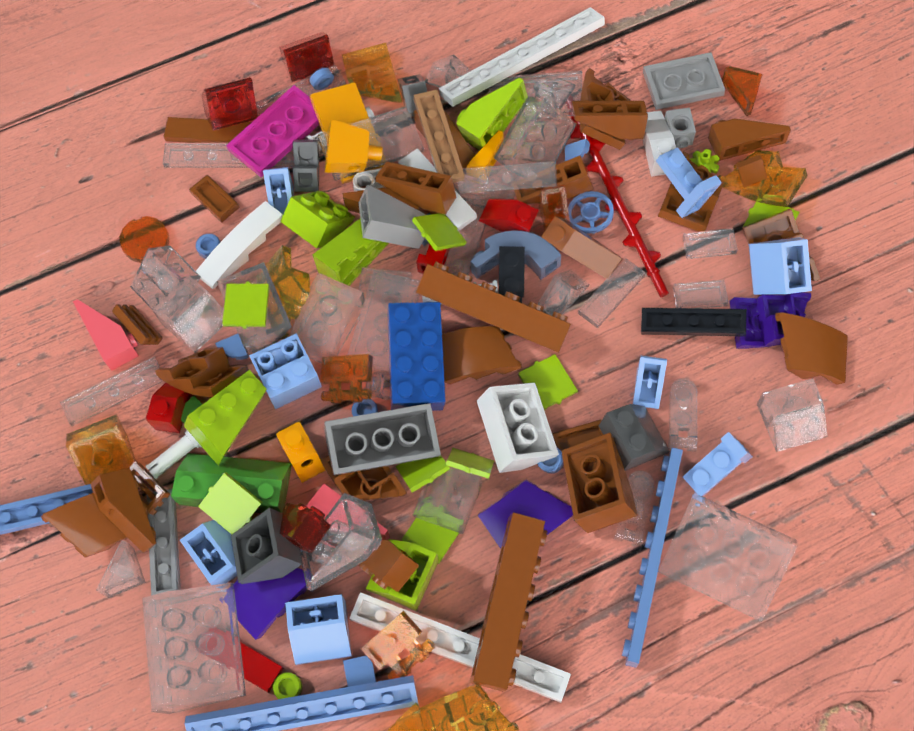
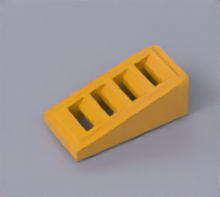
M498 131L468 163L467 173L469 178L483 183L487 181L504 147V134L502 131Z

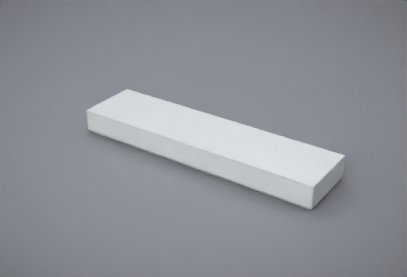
M418 148L398 161L401 165L436 172L435 167ZM455 190L457 198L446 213V216L454 226H457L459 231L477 218V214Z

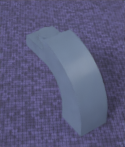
M505 231L485 239V251H479L473 256L471 272L478 279L499 264V246L525 247V264L542 280L560 267L561 254L552 244L536 234L525 231Z

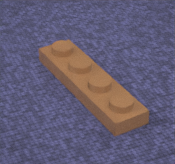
M437 89L415 94L413 100L436 173L452 176L453 183L464 181L465 175Z

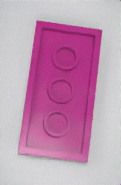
M293 85L226 145L228 151L262 178L264 176V169L274 167L293 149L294 140H303L320 125L310 97Z

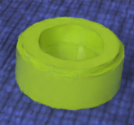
M285 672L275 679L273 691L278 699L300 696L303 685L295 674Z

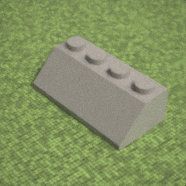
M431 403L324 422L327 449L334 475L441 456Z

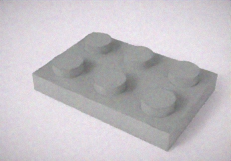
M712 52L643 67V74L655 110L720 97L725 94V87Z

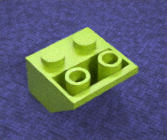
M316 191L292 196L280 222L315 248H321L343 232L353 222L355 216L349 213L345 206L331 200L327 193Z
M388 539L406 552L419 566L399 592L389 586L386 590L372 580L375 576L374 574L371 576L366 590L417 611L439 562L438 555L411 542Z

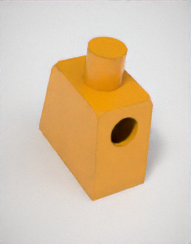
M331 119L328 130L324 172H364L367 159L381 161L383 147L369 145L370 132L368 130Z
M300 421L276 433L280 444L302 483L325 471ZM312 459L308 465L301 466L304 461Z

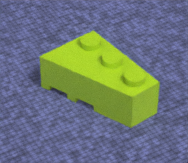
M359 219L312 255L319 277L342 294L389 243L363 238L361 219Z
M248 370L187 416L184 427L219 466L261 402L267 389Z

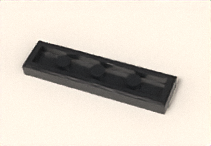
M642 308L641 335L746 337L747 309Z

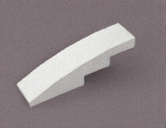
M263 202L220 242L195 271V275L214 289L249 261L248 254L266 241V234L281 223L283 214L268 202Z

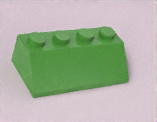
M188 453L176 470L171 497L178 505L198 507L209 493V487L214 486L223 473L227 472L263 502L255 513H263L271 508L284 514L292 464L224 457L218 466L209 455Z

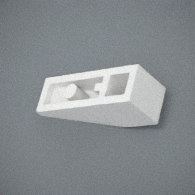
M661 110L647 112L648 119L643 144L651 177L666 175L656 160L660 155L676 148L674 137Z

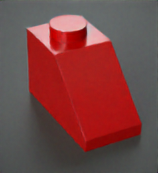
M489 199L479 221L501 232H529L539 210L517 199Z
M165 382L152 395L146 420L155 430L180 434L183 424L181 417L185 403L190 399L191 394Z

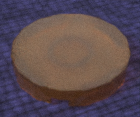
M144 216L136 221L133 219L128 222L121 231L119 241L126 257L134 262L146 263L158 259L167 250L169 233L160 220Z

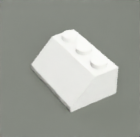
M535 383L489 387L479 397L477 404L499 473L523 470L559 455Z

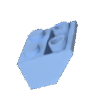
M797 237L749 244L754 295L791 294L812 291L807 239Z
M297 333L249 355L264 387L267 389V394L275 410L322 387Z
M215 520L202 523L180 539V542L208 582L216 590H219L237 576L231 540L232 534Z
M342 594L285 603L288 634L295 665L352 657L346 601Z

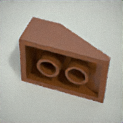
M611 433L561 451L574 521L584 531L591 533L638 516L633 492Z

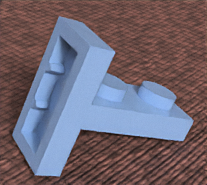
M678 147L660 155L656 160L684 198V201L676 210L681 218L698 211L722 183L717 175L703 181Z
M730 432L721 438L722 442L682 476L701 498L742 462L746 463L753 457Z

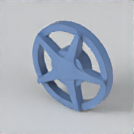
M589 191L579 194L570 202L567 215L569 222L583 232L595 234L604 230L611 223L614 209L611 200L606 195ZM588 197L597 198L595 202H587L585 204L580 202V200ZM601 200L607 203L610 213L600 211L599 205ZM577 204L581 209V215L572 219V209ZM599 218H607L604 223L595 227V221ZM585 221L590 223L591 228H585L576 223Z

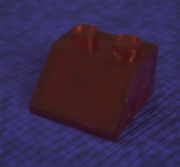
M251 77L203 90L201 97L204 112L213 131L252 121L258 117Z

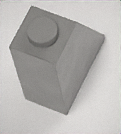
M366 186L359 201L363 238L419 249L426 238L421 236L422 233L413 223L412 219L417 216H424L425 214L373 186Z

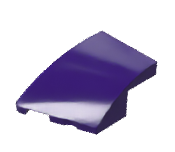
M799 292L786 294L785 296L762 294L758 298L734 297L729 301L730 309H747L746 337L735 336L736 349L781 345L780 339L784 337L781 322L776 321V313L783 312L805 317L806 314L804 312L807 302L811 299V293Z
M524 480L504 493L500 500L478 514L501 549L508 517L513 512L545 521L544 530H547L548 535L572 517L573 511L572 506L555 498L553 494L541 490L532 482Z
M296 568L283 578L246 584L238 583L237 580L219 601L251 636L257 640L262 638L276 618L285 614V603L293 602L299 595L304 594L318 577V574L313 571L308 572Z

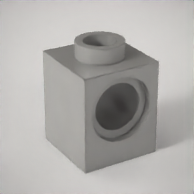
M690 108L666 111L665 120L674 137L676 147L685 148L693 145L696 130Z

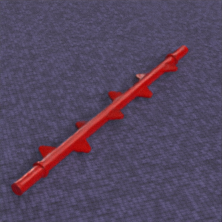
M571 95L565 96L563 101L571 115V121L576 125L569 135L571 139H587L590 142L588 152L592 161L586 168L588 172L600 174L611 197L613 209L618 211L629 233L623 240V245L636 248L648 272L647 276L651 278L659 296H667L669 294L668 289L660 275L659 268L655 265L661 254L660 252L647 249L636 227V224L642 218L641 212L628 211L617 189L624 180L619 176H611L600 154V150L605 143L581 133L580 122L574 119L572 101L574 100ZM606 204L604 206L606 211H610L609 206Z

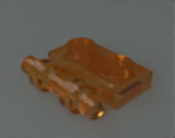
M360 354L322 357L321 382L329 384V391H322L321 393L322 401L341 403L342 400L362 402L363 399H371V389H362V382H372L373 356ZM341 383H350V390H341Z
M403 610L369 640L361 650L379 670L388 664L393 670L387 676L389 679L408 676L411 673V668L418 662H424L429 657V653L435 648V644L430 639H427L422 644L415 640L422 631ZM406 648L411 654L402 660L397 655Z

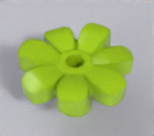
M705 149L702 153L700 151L693 153V158L690 160L698 167L703 165L710 173L714 174L719 171L717 163H719L720 159L718 155L711 156L710 149Z

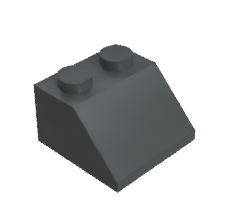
M628 404L606 413L599 424L603 435L607 433L612 434L625 471L670 452L645 406Z
M269 508L231 535L238 583L246 584L283 578L302 565L294 520L291 516Z

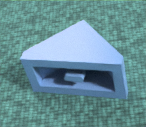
M288 167L264 169L268 203L284 214L290 198L294 196V186Z
M640 356L636 372L634 405L659 409L667 359Z

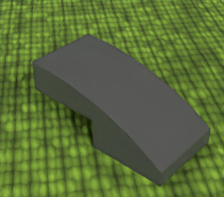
M294 140V192L319 191L318 140Z

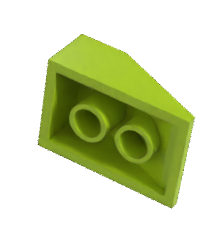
M518 78L471 103L467 109L460 112L456 124L467 143L480 151L498 131H505L528 100L523 79Z

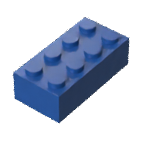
M440 302L388 303L391 410L431 403L432 411L443 410L445 405V383Z

